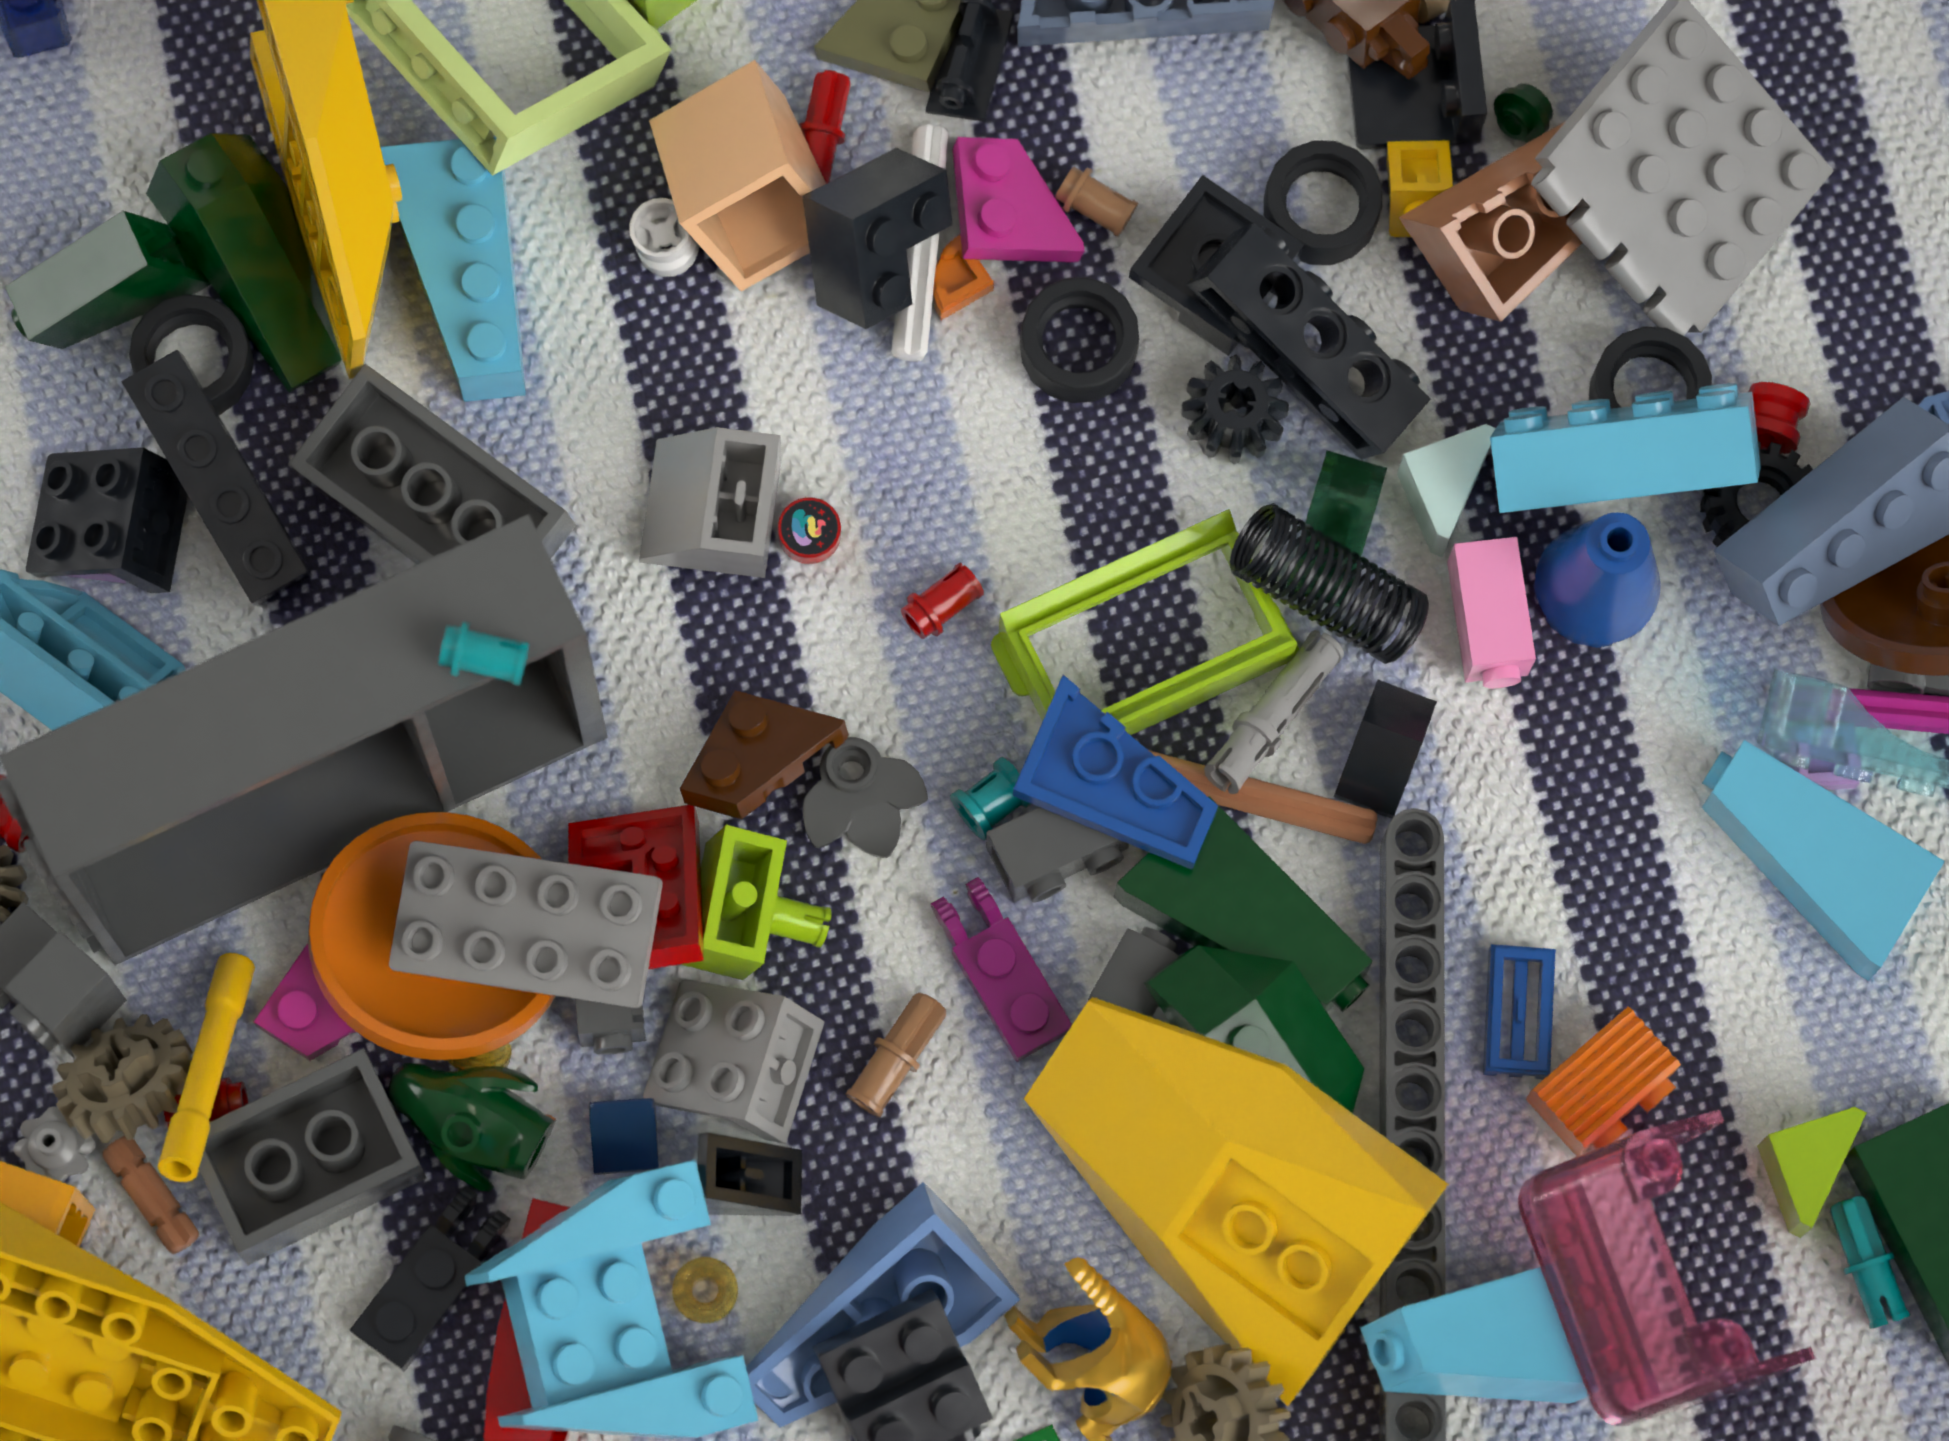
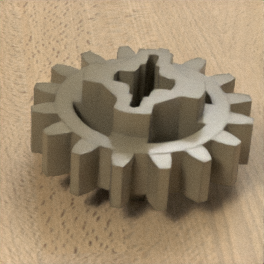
M141 1014L133 1026L128 1027L121 1017L116 1019L113 1029L105 1033L95 1028L91 1031L93 1039L91 1044L87 1047L75 1044L71 1048L76 1058L75 1061L59 1064L57 1067L62 1081L54 1084L52 1091L59 1101L56 1105L70 1128L75 1127L81 1138L84 1139L89 1138L96 1132L102 1143H109L116 1131H122L126 1139L131 1140L134 1139L137 1128L146 1124L153 1130L159 1127L157 1115L163 1110L173 1113L177 1112L178 1103L175 1100V1096L182 1094L193 1051L180 1029L174 1030L168 1019L163 1018L153 1025L147 1014Z
M1230 1344L1206 1347L1204 1350L1187 1353L1184 1355L1186 1365L1171 1369V1377L1177 1388L1165 1390L1162 1398L1172 1405V1414L1160 1418L1161 1425L1174 1429L1175 1437L1170 1441H1290L1283 1432L1279 1431V1422L1291 1418L1290 1411L1284 1408H1277L1275 1400L1282 1394L1284 1388L1282 1384L1268 1385L1265 1379L1269 1373L1270 1365L1267 1361L1251 1364V1349L1245 1347L1232 1350Z

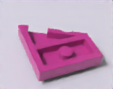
M957 137L952 152L963 259L1079 262L1085 251L1084 242L1019 140Z

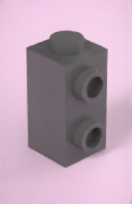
M1041 807L988 831L986 837V849L1014 903L1028 896L1032 903L1045 900L1067 886L1064 881L1065 878L1086 868L1090 875L1104 872L1120 863L1124 859L1122 851L1129 848V844Z

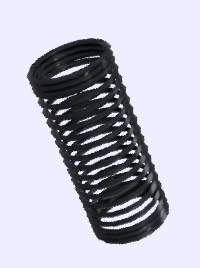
M1274 503L1261 507L1251 516L1238 535L1231 551L1229 561L1231 574L1247 583L1252 582L1253 587L1261 588L1265 594L1270 593L1271 597L1275 600L1280 598L1282 604H1289V608L1292 610L1298 609L1299 614L1307 615L1311 621L1316 620L1318 625L1321 627L1325 626L1326 630L1330 632L1335 631V635L1338 637L1344 636L1345 641L1348 643L1353 642V645L1357 648L1362 647V651L1369 653L1384 664L1397 661L1406 654L1415 643L1426 622L1429 610L1427 594L1408 583L1405 584V581L1400 578L1396 579V576L1392 573H1387V570L1381 567L1378 568L1377 564L1369 562L1363 556L1360 557L1358 553L1351 551L1345 545L1342 546L1340 542L1332 541V537L1323 535V532L1318 529L1314 530L1313 526L1305 524L1299 518L1296 519L1295 515ZM1271 529L1266 542L1264 543L1263 547L1261 548L1260 552L1250 563V560L1256 548L1260 544L1263 537ZM1302 530L1301 536L1296 539L1297 533ZM1311 536L1310 541L1307 544H1305L1306 538ZM1289 541L1283 556L1279 560L1275 569L1268 576V572L1272 564L1277 559L1284 545ZM1320 541V546L1315 549V544ZM1298 546L1293 560L1284 575L1277 582L1281 569L1284 567L1290 554ZM1329 547V552L1324 555V550ZM1307 552L1305 561L1292 582L1286 587L1290 575L1301 557ZM1338 552V557L1333 560L1334 554ZM1317 556L1312 570L1301 588L1295 593L1296 587L1309 564ZM1348 558L1347 563L1343 565V560ZM1326 562L1324 570L1314 584L1312 591L1304 599L1307 588L1312 583L1319 568ZM1357 563L1356 568L1352 570V565ZM1336 566L1334 574L1324 588L1320 598L1313 604L1314 598L1321 589L1328 574ZM1366 568V573L1361 576V571ZM1345 572L1343 580L1332 595L1330 602L1322 610L1323 604L1338 578ZM1375 574V578L1370 581L1371 575ZM1354 577L1352 586L1342 599L1337 611L1331 616L1334 605L1340 599L1349 581ZM1384 579V584L1379 587L1380 581ZM1364 581L1362 589L1350 606L1347 615L1340 621L1341 615L1350 603L1356 589ZM1393 584V589L1388 592L1389 586ZM1373 587L1370 597L1361 608L1355 622L1349 627L1351 618L1360 607L1366 593ZM1382 592L1380 601L1369 615L1363 629L1358 632L1361 622L1367 616L1375 599ZM1409 602H1411L1406 621L1404 622L1399 634L1396 636L1393 642L1383 650L1384 644L1387 642V640L1391 637V635L1397 628L1403 616L1406 605Z

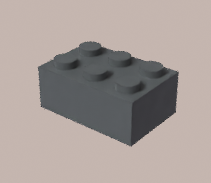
M364 1048L210 1122V1131L199 1166V1171L234 1246L247 1265L265 1258L427 1178Z

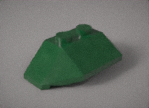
M1196 945L1144 982L1172 1025L1285 1064L1348 1111L1354 1112L1365 1068L1293 961Z

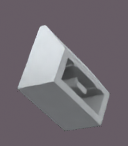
M716 427L657 439L639 556L640 563L765 578L782 461L781 436Z

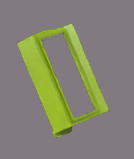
M1230 509L1000 613L998 634L992 638L991 649L1013 693L1021 697L1029 695L1043 722L1056 691L1029 636L1221 549L1230 566L1231 551L1239 535ZM1235 576L1254 613V618L1263 636L1106 707L1101 711L1105 714L1107 712L1126 727L1125 731L1128 734L1133 735L1287 664L1298 652L1299 647L1270 594H1265L1261 588L1253 587L1252 582L1247 583Z

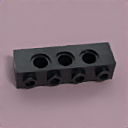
M1256 223L1234 231L1186 286L1360 459L1385 453L1431 400L1418 386L1420 379L1417 374L1404 362L1394 358L1391 359L1375 343L1377 337L1370 326L1354 315H1347L1331 299L1333 296L1332 290L1323 279L1310 271H1303L1287 255L1289 248L1278 234L1269 228L1259 227ZM1262 279L1268 280L1276 289L1277 303L1274 309L1267 306L1260 296V283ZM1307 323L1312 324L1320 334L1321 346L1318 352L1311 350L1305 342L1304 329ZM1351 366L1356 368L1363 376L1364 391L1361 396L1355 394L1349 386L1348 373Z
M175 350L121 381L251 604L258 607L312 576L307 564L185 356L180 351Z

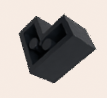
M894 148L803 196L817 306L864 329H868L913 304L906 250L953 225L946 169L899 148Z

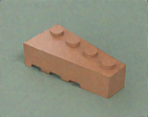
M1566 121L1399 217L1459 310L1502 322L1582 244V241L1566 224L1567 219L1577 206L1568 214L1559 216L1531 185L1533 178L1542 168L1535 160V157Z

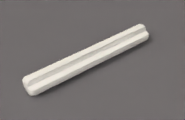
M931 124L919 125L913 134L911 154L945 169L949 137L947 129ZM939 233L906 250L913 304L895 314L891 352L899 360L922 361L928 350Z

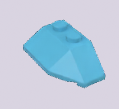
M0 570V692L52 731L185 671V667L181 662L87 593L46 581L19 579L17 573Z

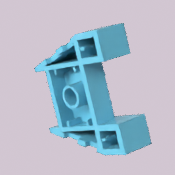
M695 1160L607 1181L565 1212H560L542 1224L539 1229L509 1249L501 1251L464 1276L466 1286L502 1280L532 1404L530 1409L498 1417L500 1427L681 1439L697 1438L758 1421L743 1355L714 1358L672 1370L645 1261L642 1242L711 1225Z

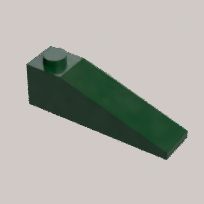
M210 133L161 159L146 192L147 196L223 302L243 324L246 334L287 391L290 393L340 365L342 358L286 185L250 134Z

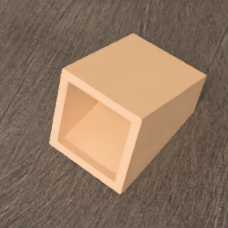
M755 60L649 120L680 225L740 291L747 289L810 253L803 196L826 183L785 95Z

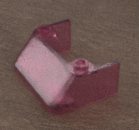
M1720 1109L1639 1131L1549 1167L1527 1179L1519 1191L1518 1207L1590 1402L1596 1413L1609 1424L1621 1427L1629 1426L1755 1387L1816 1359L1810 1346L1759 1362L1749 1336L1737 1323L1728 1319L1717 1318L1698 1324L1651 1199L1670 1192L1678 1185L1682 1176V1160L1677 1147L1723 1123L1724 1120Z

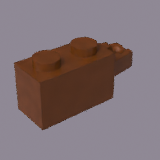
M1283 0L1292 13L1299 17L1304 16L1318 28L1336 52L1340 54L1346 53L1363 69L1375 60L1382 59L1403 76L1411 79L1428 65L1429 60L1427 56L1430 52V44L1418 33L1417 28L1419 27L1420 0Z

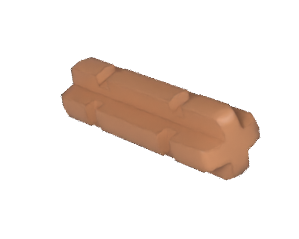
M123 1136L104 1149L102 1152L103 1159L116 1177H123L120 1183L151 1227H158L155 1233L170 1253L176 1254L192 1245L198 1239L199 1231L185 1212L180 1213L178 1211L181 1205L151 1163H144L143 1160L146 1156L134 1139L127 1140Z

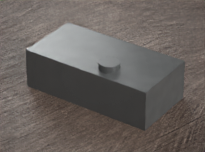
M364 364L288 463L302 480L417 565L528 514L551 559L576 527V524L565 509L367 364Z

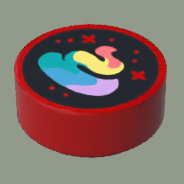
M806 497L795 500L780 515L778 521L779 543L783 551L797 562L804 564L820 563L832 556L839 546L841 540L840 518L835 509L821 499Z

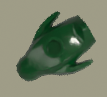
M404 1063L395 1070L388 1087L389 1100L429 1142L439 1161L450 1173L480 1191L490 1192L493 1190L494 1185L476 1166L525 1180L537 1164L556 1122L553 1116L542 1113L539 1109L508 1090L537 1092L538 1085L522 1072L504 1066H477L460 1071H440L424 1064Z

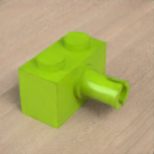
M725 825L705 843L701 863L704 961L682 965L744 980L764 964L770 934L809 943L814 947H822L830 927L822 924L823 921L829 922L831 920L830 907H820L778 896L787 840Z

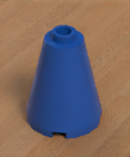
M1616 512L1595 518L1557 536L1546 547L1539 559L1533 588L1536 600L1538 599L1540 607L1546 616L1545 620L1555 632L1575 644L1600 648L1611 646L1612 643L1629 637L1631 638L1642 631L1657 608L1661 584L1658 567L1646 528L1633 516Z

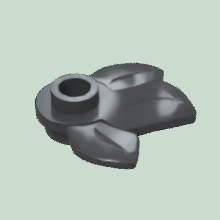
M847 737L845 743L837 749L830 745L822 755L820 761L821 780L812 787L804 798V828L808 839L817 849L833 843L846 833L849 840L863 852L879 858H888L893 853L900 838L901 817L899 809H910L928 800L924 781L919 772L907 761L881 757L878 750L868 741L856 737ZM854 761L863 767L864 772L856 780H847L841 776L839 770L844 763Z

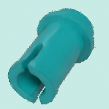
M465 621L462 622L461 628L447 625L438 665L451 668L450 675L458 676L459 670L513 682L514 685H520L530 642H520L469 630L470 623Z

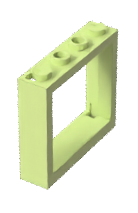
M354 0L353 3L346 4L349 17L492 176L654 87L672 50L662 39L658 30L649 25L627 0H563L617 60L515 115L412 0Z

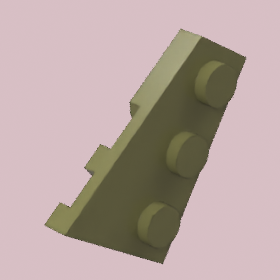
M857 0L814 46L817 59L930 93L962 22L958 8L960 0Z

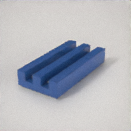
M1491 944L1488 952L1483 1075L1496 1076L1498 1073L1509 1074V1077L1522 1078L1525 1075L1534 1076V1079H1545L1550 1074L1556 949ZM1504 960L1514 961L1509 1059L1500 1058ZM1528 962H1539L1535 1061L1524 1060Z

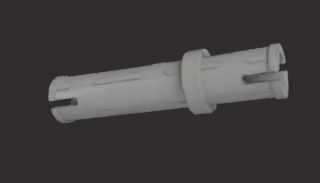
M1317 630L1311 631L1298 652L1278 674L1257 704L1249 712H1243L1237 717L1232 725L1234 732L1204 768L1206 777L1215 787L1223 792L1228 789L1229 794L1238 793L1257 764L1264 757L1272 756L1282 743L1280 736L1286 727L1298 715L1325 677L1344 656L1341 645L1327 633L1320 635V632Z

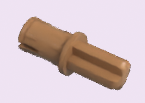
M919 992L912 997L885 1039L877 1037L874 1042L877 1048L876 1052L851 1089L849 1088L845 1093L853 1103L876 1117H881L884 1108L908 1072H917L920 1068L916 1060L946 1017L947 1010L941 1003L931 996Z

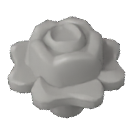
M55 1106L49 1107L40 1118L25 1120L21 1124L20 1130L25 1139L16 1142L13 1150L24 1161L26 1170L60 1182H64L71 1175L83 1174L87 1171L89 1164L87 1158L83 1155L94 1151L95 1141L91 1137L87 1139L81 1138L75 1127L70 1128L58 1108Z

